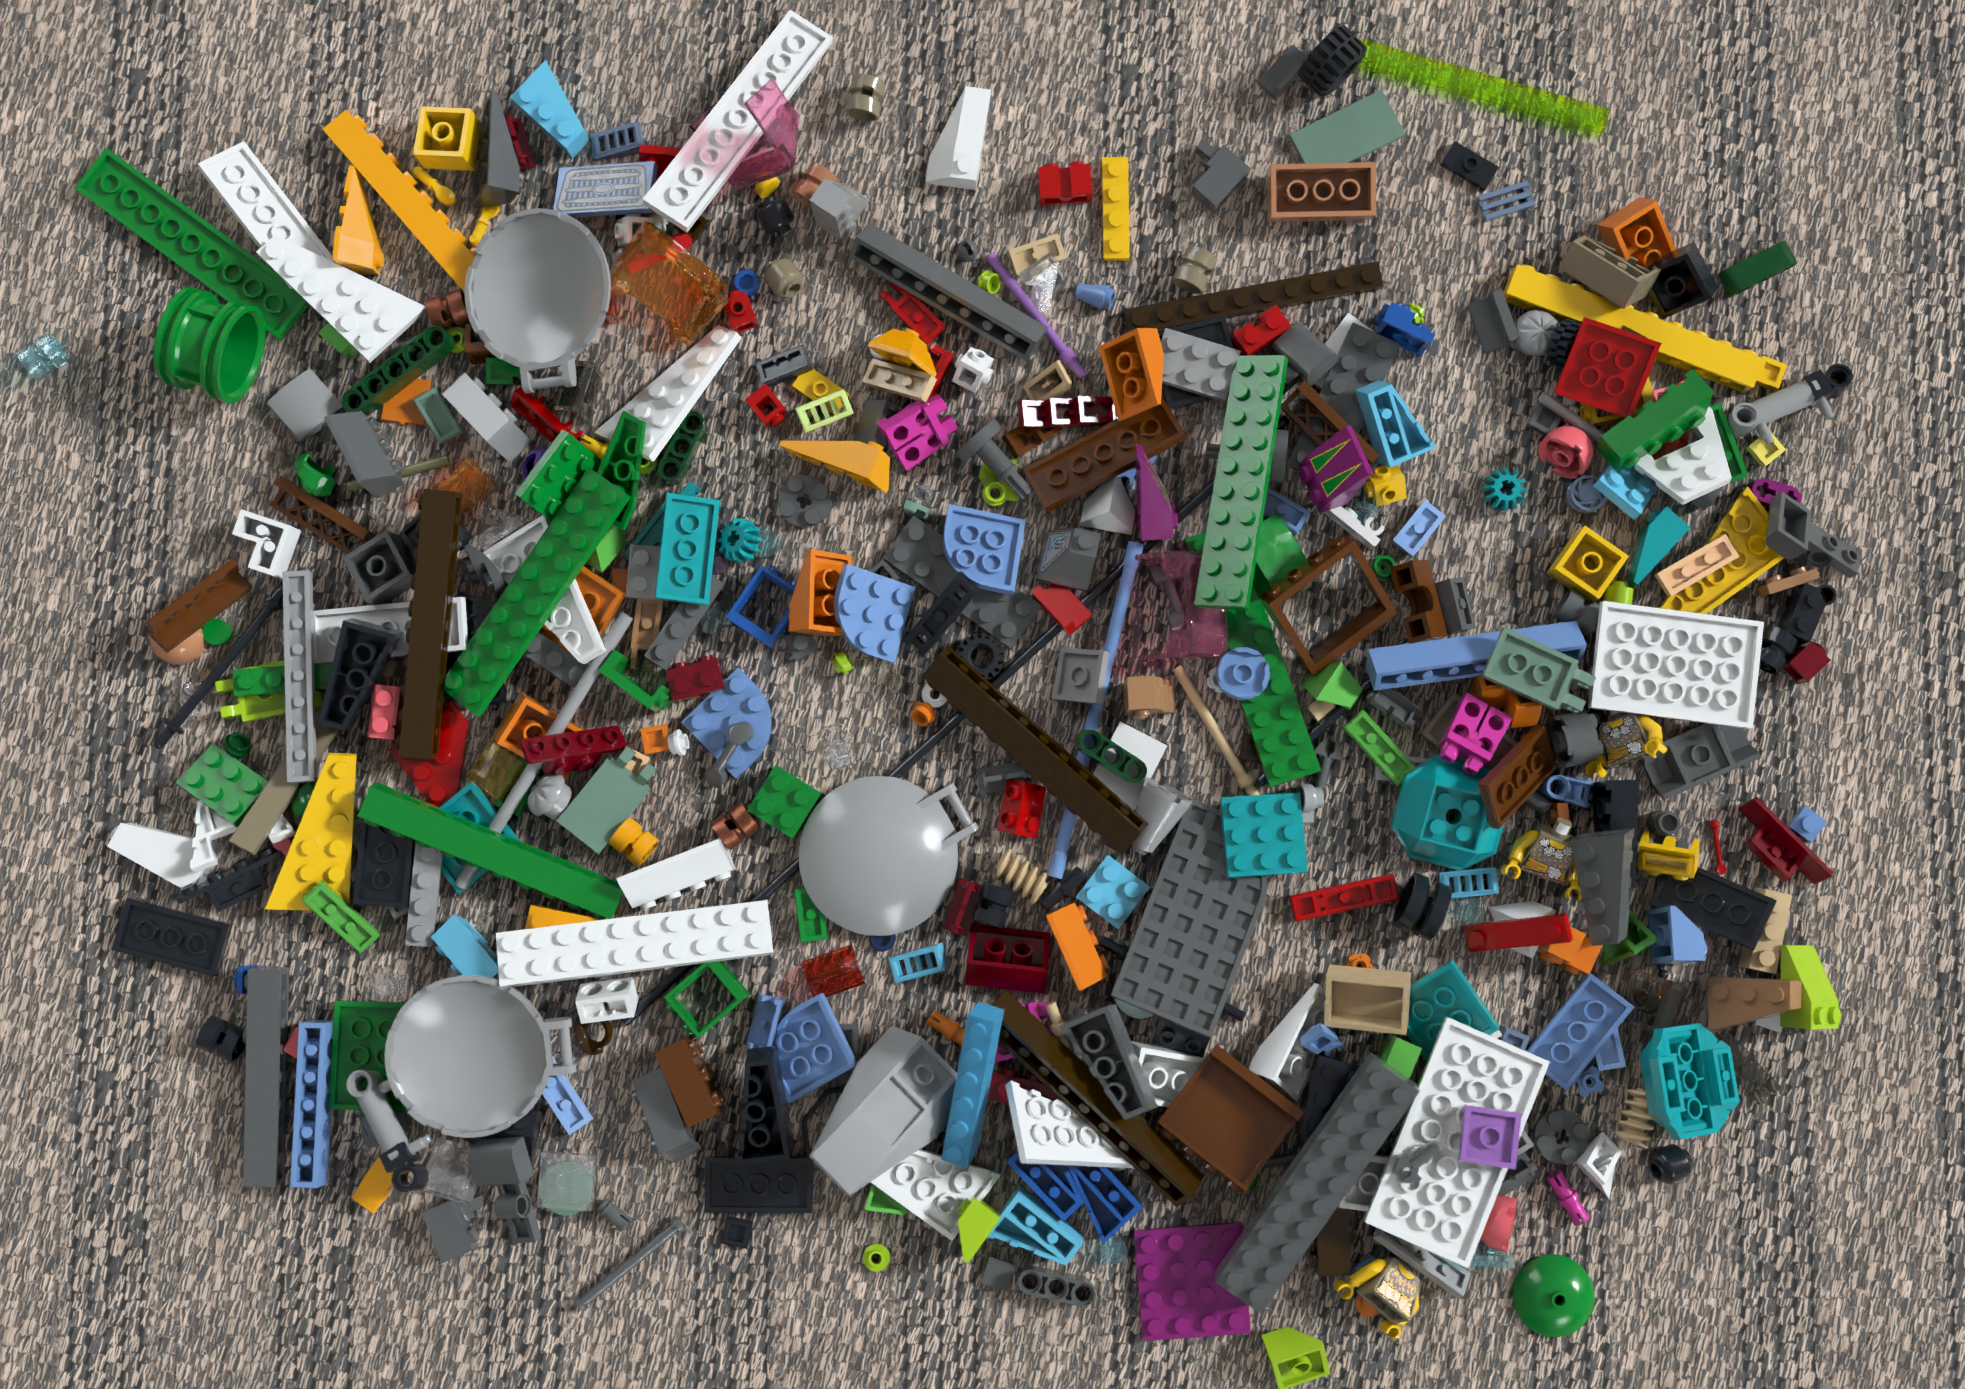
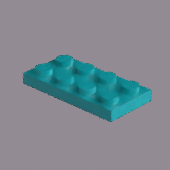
M666 493L654 599L704 606L709 605L720 500Z

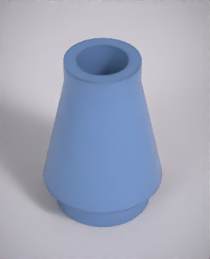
M1079 283L1075 298L1081 299L1102 311L1104 309L1110 310L1116 291L1111 289L1110 285Z

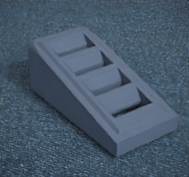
M640 122L628 123L590 135L595 161L638 154L640 144L645 145ZM633 134L635 142L630 143L629 135ZM620 136H624L625 145L620 146ZM609 138H614L615 148L611 149ZM604 139L605 151L601 152L599 140Z

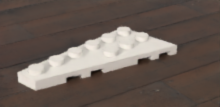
M716 326L594 432L596 436L606 442H610L622 412L626 411L646 422L642 457L654 462L741 339L740 335L736 331L723 326Z
M542 515L482 553L494 563L503 579L509 584L551 522ZM575 579L544 625L553 631L560 639V642L580 663L586 664L606 652V649Z
M919 1149L871 1181L875 1186L953 1241L959 1232V1213L957 1209L965 1198L970 1200L973 1195L983 1200L1001 1174L973 1164H969L967 1168L941 1160L942 1155Z

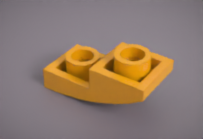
M380 1157L369 1169L352 1197V1200L373 1215L391 1194L390 1188L393 1186V1173L386 1172Z

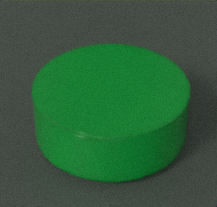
M212 619L204 625L202 633L205 641L209 644L222 646L231 639L232 629L226 621Z

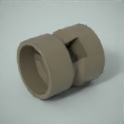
M869 74L853 75L850 85V93L852 95L848 97L846 114L853 119L861 121H877L881 108L879 100L883 97L885 82Z
M1190 245L1187 246L1182 257L1183 265L1178 266L1172 282L1189 293L1201 295L1208 282L1206 275L1212 274L1218 259L1209 251Z

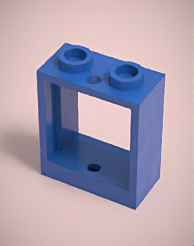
M761 565L726 618L773 649L789 625V609L771 635L743 617L741 613L765 578L791 595L794 593L797 582L791 580L788 583L781 578L783 573L771 565L768 569Z

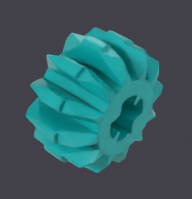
M1504 467L1501 473L1495 469L1491 472L1492 477L1487 476L1484 479L1487 485L1481 488V492L1488 493L1489 495L1483 498V501L1488 502L1491 500L1493 503L1490 505V509L1492 510L1499 505L1501 513L1506 512L1507 508L1514 511L1517 509V504H1522L1525 501L1522 495L1526 494L1528 489L1520 485L1526 480L1525 478L1519 480L1516 478L1518 476L1517 470L1510 474L1508 467ZM1506 486L1509 491L1502 494L1500 488Z
M734 518L733 522H725L726 529L719 530L722 534V538L717 540L719 544H722L719 551L725 555L727 560L746 563L747 559H754V551H760L757 546L758 543L763 541L761 537H758L761 530L755 527L752 521L747 519Z

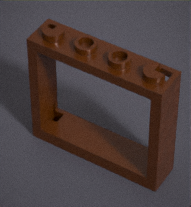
M1343 533L1336 539H1331L1328 545L1320 551L1310 554L1304 563L1289 570L1284 578L1277 583L1269 585V589L1258 596L1302 669L1312 676L1318 674L1397 614L1356 541ZM1349 554L1376 602L1310 652H1307L1279 605Z

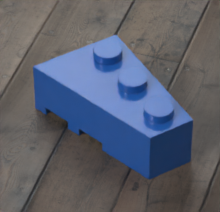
M1018 1147L1006 1158L1011 1168L1063 1221L1083 1203V1199L1067 1165L1021 1163Z
M1067 1165L1102 1244L1110 1239L1143 1208L1142 1201L1110 1167Z

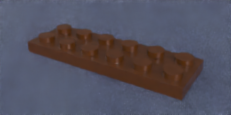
M1161 396L1160 405L1122 422L1116 419L1023 468V472L1046 513L1135 467L1136 445H1141L1150 459L1185 441L1187 438Z

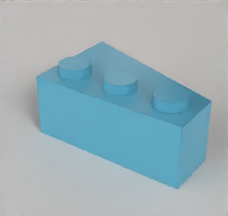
M545 60L510 98L520 112L573 159L590 139Z
M1378 380L1355 390L1372 447L1380 455L1376 459L1377 463L1391 468L1437 448L1434 442L1425 434L1421 424L1412 416L1409 411L1410 409L1392 384Z
M454 914L431 936L437 944L435 949L444 958L448 957L452 962L450 966L456 974L480 975L499 980L498 958L488 946L487 940L466 919Z
M1019 1185L999 1211L1001 1218L988 1235L991 1239L993 1237L1008 1242L1013 1247L1017 1248L1019 1246L1034 1252L1035 1255L1063 1265H1067L1083 1245L1084 1234L1068 1221H1063L1050 1207L1021 1185Z

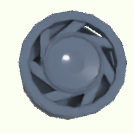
M1583 475L1571 482L1567 487L1565 493L1567 504L1574 512L1589 514L1602 507L1607 497L1593 486L1598 479L1597 476Z

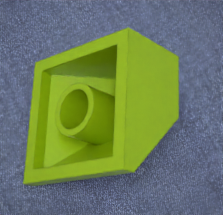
M975 1195L970 1200L965 1198L957 1209L959 1213L958 1226L963 1260L966 1263L970 1262L1001 1218L996 1208Z
M1290 1327L1272 1329L1268 1333L1261 1335L1278 1389H1287L1330 1374L1325 1347L1321 1340Z

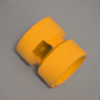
M629 817L616 830L608 844L619 853L626 852V858L639 867L655 850L660 840L649 831L642 832V826Z

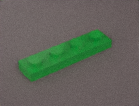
M333 662L314 664L315 691L326 690ZM284 666L234 669V696L284 694Z

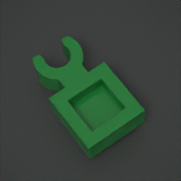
M486 358V385L513 386V378H518L521 381L520 367L513 366L499 358Z

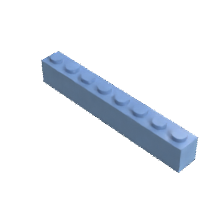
M1577 621L1510 629L1582 662L1587 644ZM1500 631L1368 649L1365 667L1373 690L1481 676Z

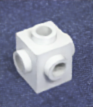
M626 214V217L618 219L614 227L615 239H618V246L626 247V251L641 252L643 247L652 245L654 238L652 218L642 217V214Z
M971 347L965 355L962 353L959 355L954 365V368L957 370L952 382L975 393L982 383L987 384L994 372V370L990 369L994 359L982 350Z

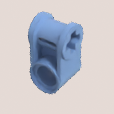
M1553 775L1549 776L1539 786V792L1546 799L1568 803L1570 806L1590 809L1588 800L1591 787H1594L1595 782ZM1553 780L1559 786L1556 794H1553L1550 790V784Z

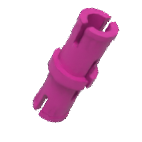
M1562 1170L1554 1171L1559 1182L1550 1173L1546 1179L1556 1192L1558 1203L1560 1206L1565 1207L1575 1226L1582 1224L1577 1213H1579L1584 1223L1587 1222L1590 1216L1578 1200L1579 1195L1577 1191L1570 1187Z

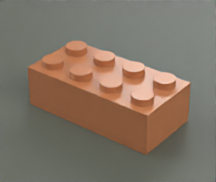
M1376 162L1271 164L1267 169V222L1371 220L1376 216Z

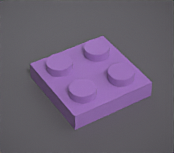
M1464 1104L1458 1160L1516 1169L1522 1113Z

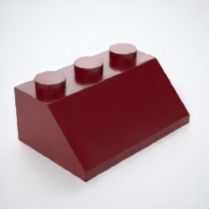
M971 924L965 985L1045 994L1051 933Z

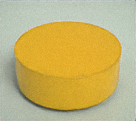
M768 173L756 183L754 191L760 198H766L778 188L780 180L774 173Z

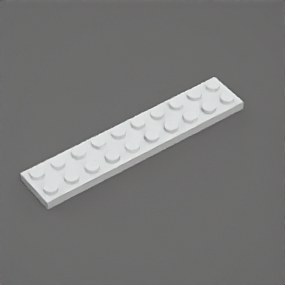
M789 10L643 198V204L685 232H688L830 47L833 37Z
M767 900L496 933L500 987H516L773 955Z

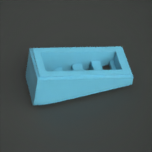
M1495 867L1438 873L1439 882L1450 886L1449 877H1453L1455 892L1452 893L1451 898L1499 894ZM1482 874L1487 875L1488 889H1484ZM1471 875L1476 877L1477 890H1473ZM1460 876H1464L1466 891L1463 892L1461 890Z
M943 943L926 946L888 958L895 983L942 972L949 968ZM931 952H934L938 966L934 965ZM922 954L925 955L928 966L927 969H924L921 959ZM911 957H914L917 972H913ZM899 960H904L907 971L906 975L902 973Z

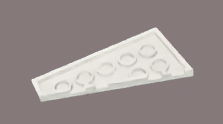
M276 234L256 251L259 257L369 363L427 311L426 306Z
M1010 1081L1005 1085L1021 1163L1134 1168L1063 1101L1058 1099L1052 1101L1041 1096V1092L1033 1089L1030 1091L1022 1089L1014 1081Z

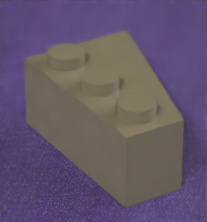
M1585 235L1572 241L1559 268L1566 272L1569 278L1579 280L1587 285L1591 292L1601 294L1609 299V302L1615 307L1625 309L1646 297L1661 269L1655 266L1652 270L1636 264L1638 259L1632 256L1627 260L1613 254L1614 248Z

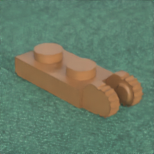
M637 599L630 646L632 649L631 670L637 671L640 664V650L647 651L661 630L665 605L663 600ZM649 660L646 661L647 672L653 673L655 669V664Z

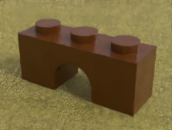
M1411 560L1390 567L1396 593H1403L1408 598L1411 606V615L1403 618L1409 644L1436 640L1448 636L1429 560Z

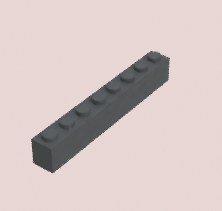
M869 223L854 240L849 254L851 259L1028 362L1039 348L1048 329L1047 326Z
M255 967L249 969L244 978L247 1000L244 1003L243 1013L247 1017L246 1028L243 1031L246 1054L242 1060V1068L245 1071L242 1096L245 1097V1108L241 1114V1122L244 1124V1135L241 1138L240 1147L241 1151H244V1162H242L240 1167V1177L243 1178V1187H277L285 1179L287 1053L283 1051V1048L288 1041L289 967Z

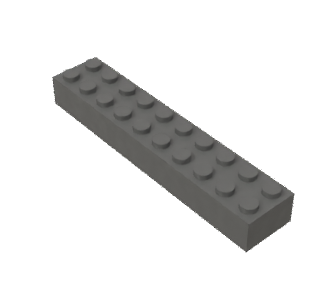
M1370 1052L1215 1270V1282L1261 1314L1420 1092L1417 1084Z

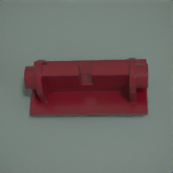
M506 115L505 120L520 171L536 167L522 118L515 119L513 115Z
M963 878L959 879L942 928L967 937L974 919L972 917L976 903L980 902L981 899L979 895L983 887L982 885Z

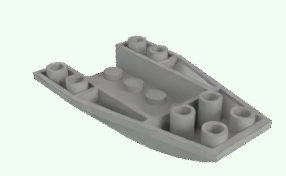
M891 1026L857 1062L809 1157L847 1196L852 1195L937 1138L948 1125L957 1073L921 1036Z

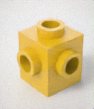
M1397 465L1391 468L1380 466L1373 469V474L1363 484L1366 497L1371 498L1376 507L1407 499L1405 476Z

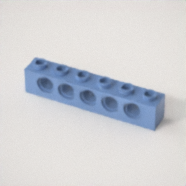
M307 1020L299 1022L290 1187L318 1188L328 1183L332 1109H329L334 1021Z

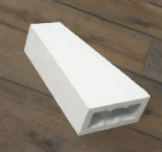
M120 823V825L116 826L110 834L111 840L107 847L180 888L193 882L196 885L207 880L206 877L210 875L214 868L212 866L196 873L190 869V859H193L194 853L192 848L194 837L132 823ZM213 842L218 861L226 846Z

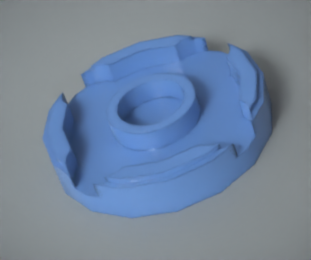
M1237 647L1227 652L1220 659L1216 669V680L1220 689L1228 697L1238 701L1251 700L1259 696L1267 687L1270 678V669L1265 658L1257 650L1248 647Z

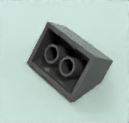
M362 411L331 414L324 417L357 482L378 499L405 484L400 475L404 472L397 460H392L389 454L392 452V449L386 439H381L378 434L381 428L374 417L369 418Z

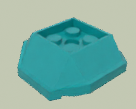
M1434 754L1427 761L1404 775L1391 828L1409 858L1461 871L1497 853L1504 824L1499 829L1490 828L1478 785L1491 771L1488 767L1483 766L1477 774L1470 776L1461 769L1465 761L1455 759L1451 764L1440 759L1438 754ZM1455 808L1457 810L1456 818L1452 821H1447V811Z
M1700 1023L1654 1029L1653 1038L1639 1055L1649 1116L1668 1131L1672 1140L1718 1133L1726 1122L1730 1111H1733L1740 1102L1731 1047L1722 1040H1718Z

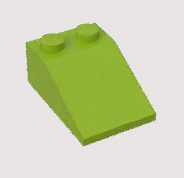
M1781 945V980L1802 981V1008L1780 1014V1027L1810 1030L1839 1029V1022L1841 1020L1839 1001L1814 946Z

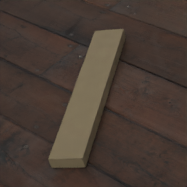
M321 707L316 712L317 762L339 731V729L318 724ZM286 758L229 840L231 844L254 856L303 784L287 783Z

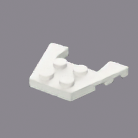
M1711 407L1707 409L1705 421L1693 429L1700 440L1657 460H1654L1651 455L1647 454L1634 465L1635 470L1642 475L1646 474L1656 482V486L1682 505L1730 483L1732 478Z
M197 801L195 818L197 828L196 836L192 842L194 853L193 859H190V869L194 873L217 865L218 861L213 840L234 833L237 830L235 826L200 801ZM283 814L269 833V839L273 844L293 837L296 834V831Z

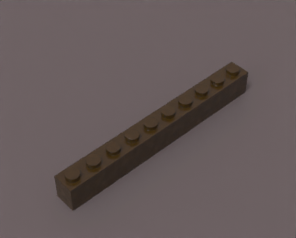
M423 489V494L420 495L418 507L421 510V520L416 525V536L419 537L418 548H415L413 561L416 564V574H413L411 579V589L414 590L413 601L410 602L408 614L411 617V628H408L406 632V642L409 644V649L403 662L404 670L407 671L406 681H403L401 686V696L404 697L403 707L400 708L398 716L399 723H402L401 734H398L396 739V749L399 750L400 757L428 760L438 758L444 699L443 689L446 677L463 493Z
M950 647L941 652L922 675L932 689L939 691L947 698L948 703L952 707L959 709L966 715L971 724L978 726L984 731L990 741L1002 747L1009 758L1021 764L1032 778L1039 780L1052 796L1058 797L1071 813L1078 815L1085 821L1088 828L1103 837L1108 846L1113 850L1123 854L1149 825Z
M1006 989L989 1004L1004 1009L998 1041L1176 1208L1193 1197L1205 1176L1194 1164L1183 1156L1141 1115L1124 1120L1105 1093L1104 1087L1089 1070V1067Z

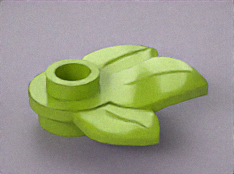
M1011 460L1013 464L1017 465L1016 460ZM985 463L982 465L979 479L984 486L982 490L983 500L988 505L996 507L1004 504L1006 500H1020L1005 481L1000 483ZM993 489H997L1000 492L998 498L991 497L990 492Z

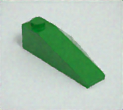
M623 411L597 471L602 477L631 496L613 525L622 530H626L636 506L646 429L645 421L626 411Z

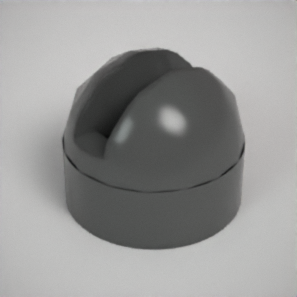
M968 239L963 240L957 247L958 257L964 262L973 261L978 255L976 243ZM967 244L973 254L968 255L964 245Z

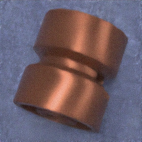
M462 289L446 293L445 298L438 295L425 299L426 310L433 326L449 329L452 323L461 325L470 322L466 310L465 295ZM448 308L449 312L445 313L444 309Z
M742 801L729 809V815L722 814L711 822L719 838L730 850L743 842V836L750 837L761 829L756 818L747 811L748 808ZM735 824L737 828L732 830L731 827Z

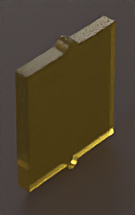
M490 740L482 754L477 756V762L467 777L501 801L509 787L515 784L514 780L524 766V763L496 742Z

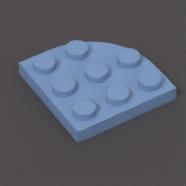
M949 504L943 530V548L949 564L957 574L962 571L968 576L967 580L971 584H977L981 589L1013 595L1026 520Z
M843 564L834 596V613L836 622H839L841 630L845 635V640L863 654L895 663L916 587L850 564Z
M739 667L724 680L726 689L711 693L681 722L717 760L729 741L728 732L730 728L741 721L751 724L754 730L752 739L738 745L725 767L735 779H738L764 752L771 736L772 726L771 710L766 697Z
M824 993L818 994L792 1009L782 1019L776 1029L777 1034L774 1046H777L788 1104L849 1072L857 1064V1060Z

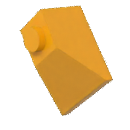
M905 328L904 331L892 329L869 342L868 347L888 363L928 373L936 377L937 373L927 344L918 338L919 334L908 328Z

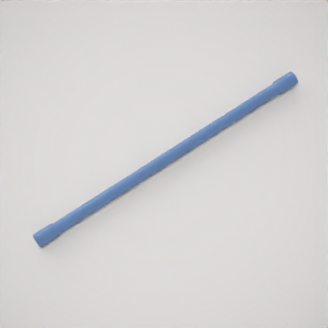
M1128 541L1121 580L1103 649L1110 652L1102 702L1101 705L1090 704L1084 730L1097 731L1136 570L1139 567L1144 547L1143 544ZM1090 734L1083 738V745L1086 749H1090L1094 745V738ZM1078 751L1076 760L1088 769L1090 758ZM1066 805L1047 872L1048 876L1059 879L1063 878L1068 857L1067 852L1076 815L1071 813Z

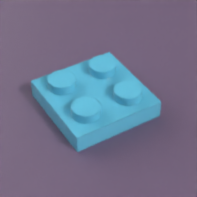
M1609 463L1593 485L1633 520L1642 513L1657 489L1647 477L1642 476L1633 467L1629 469L1625 467L1616 472Z
M1107 855L1077 894L1076 898L1115 928L1119 929L1150 886Z

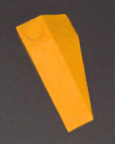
M349 165L344 187V197L347 202L346 205L340 206L339 214L342 216V226H336L333 260L338 265L359 275L379 276L380 268L384 266V254L381 252L362 174L355 166Z

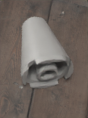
M1147 777L1142 782L1135 812L1149 825L1136 838L1131 847L1134 851L1143 855L1146 852L1152 853L1193 802L1188 800L1189 797L1165 783L1156 786L1157 780Z

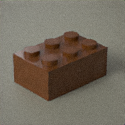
M692 1036L683 1038L654 1053L687 1128L719 1114L725 1108L723 1103L726 1102L721 1088L716 1089L712 1081L715 1078L712 1067L709 1063L705 1064L701 1054L704 1051L698 1038L693 1039Z

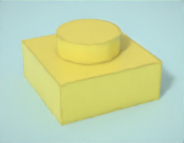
M1773 434L1774 443L1771 445H1766L1759 436L1746 447L1747 451L1762 468L1786 450Z

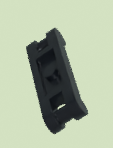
M962 571L953 579L904 638L908 645L912 644L918 649L917 653L923 658L981 591L977 584L973 585L967 580L968 576ZM959 587L966 593L963 598L955 592ZM920 633L927 638L926 642L919 637Z

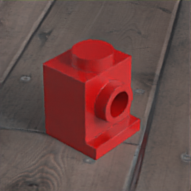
M737 290L726 295L727 299L723 300L722 303L732 330L739 334L758 327L759 324L747 292L741 294V291ZM743 306L742 311H734V308Z
M764 384L745 399L748 406L766 428L770 425L775 428L785 420L784 414L787 411L767 384ZM767 406L774 408L769 414L764 413V409Z

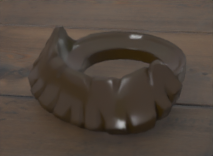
M579 1015L576 1017L574 1033H576L577 1043H579V1047L583 1049L584 1053L587 1055L603 1053L604 1047L611 1042L613 1036V1028L609 1020L600 1021L604 1027L605 1035L601 1041L591 1040L587 1033V1027H589L590 1023L581 1024Z

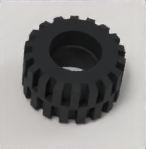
M1342 25L1330 32L1312 50L1301 65L1298 76L1319 97H1325L1335 91L1358 67L1366 54L1367 46L1345 25Z

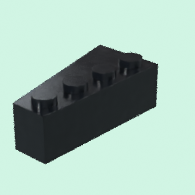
M354 618L343 620L318 724L343 731L354 726L374 688V684L380 678L404 632Z
M1639 780L1595 782L1594 787H1591L1593 832L1634 828L1630 878L1631 888H1636V883L1639 880L1637 868Z
M777 1046L751 1048L746 1058L737 1165L791 1158L795 1143Z

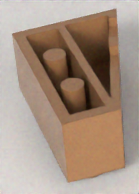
M1157 676L1127 677L1123 682L1124 716L1130 715V720H1143L1150 714L1176 713L1173 681L1163 680V678Z
M1727 976L1708 977L1709 1031L1722 1030L1802 1008V981Z

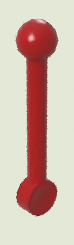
M1713 819L1709 822V827L1713 831L1717 860L1715 872L1723 875L1726 873L1727 868L1722 862L1718 834L1720 823L1718 820Z

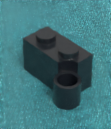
M1807 583L1795 586L1782 614L1778 628L1793 635L1798 641L1797 645L1811 642L1825 606L1831 605L1836 600V590L1827 584L1818 587ZM1820 590L1823 591L1826 595L1825 602L1823 601V596L1820 594Z

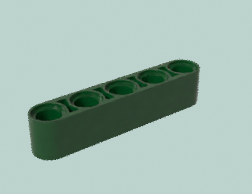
M439 326L427 328L347 390L341 399L343 408L348 412L362 411L367 416L371 415L451 353L456 345L454 335ZM443 335L442 342L437 345L438 337ZM422 351V357L416 361L417 354ZM402 367L401 374L396 377L397 369ZM381 382V389L376 393V386ZM361 398V404L356 408V401Z

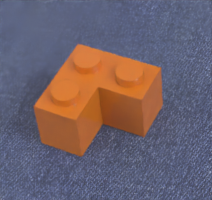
M1481 676L1473 678L1472 695L1487 703L1486 709H1489L1491 706L1494 708H1504L1506 714L1512 717L1510 722L1511 728L1535 726L1538 724L1543 705L1486 680Z
M1571 926L1573 941L1570 943L1539 945L1537 951L1541 953L1539 956L1541 959L1552 964L1562 965L1563 963L1565 964L1564 970L1576 976H1579L1580 972L1590 974L1603 946H1591L1590 939L1585 937L1586 934Z

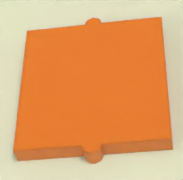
M416 379L383 404L381 420L400 422L403 426L406 423L425 426V420L412 399L430 390L431 380Z

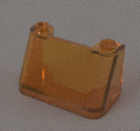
M644 221L610 270L611 293L613 295L625 296L629 293L668 323L669 335L678 343L683 342L688 347L728 303V291L725 281L716 272L648 221Z

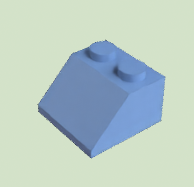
M1667 906L1647 911L1649 930L1657 937V941L1650 945L1651 964H1687L1705 961L1707 944L1704 940L1703 932L1676 906Z

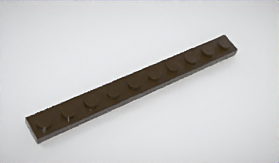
M1379 261L1124 309L1123 314L1127 333L1136 328H1157L1158 331L1165 330V328L1170 329L1224 315L1226 318L1263 312L1274 305L1284 308L1379 290L1384 285Z

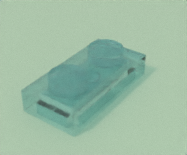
M1477 1247L1469 1266L1514 1268L1515 1257L1508 1252H1502L1493 1248H1489V1252L1479 1251V1247Z

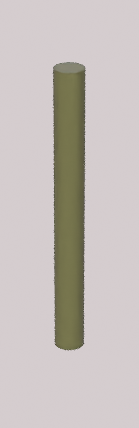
M444 455L403 466L401 468L404 473L400 475L403 478L451 465L449 456ZM357 480L346 482L349 492L364 488Z

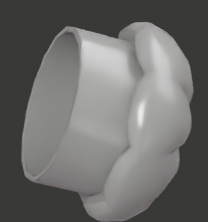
M1528 311L1516 322L1515 326L1520 338L1514 344L1524 354L1534 356L1546 355L1547 350L1550 349L1548 342L1552 341L1550 336L1552 333L1555 334V327L1560 325L1553 315L1546 311Z
M543 775L531 788L527 799L528 807L536 816L544 814L550 819L555 820L566 809L571 798L572 788L565 784L562 775Z

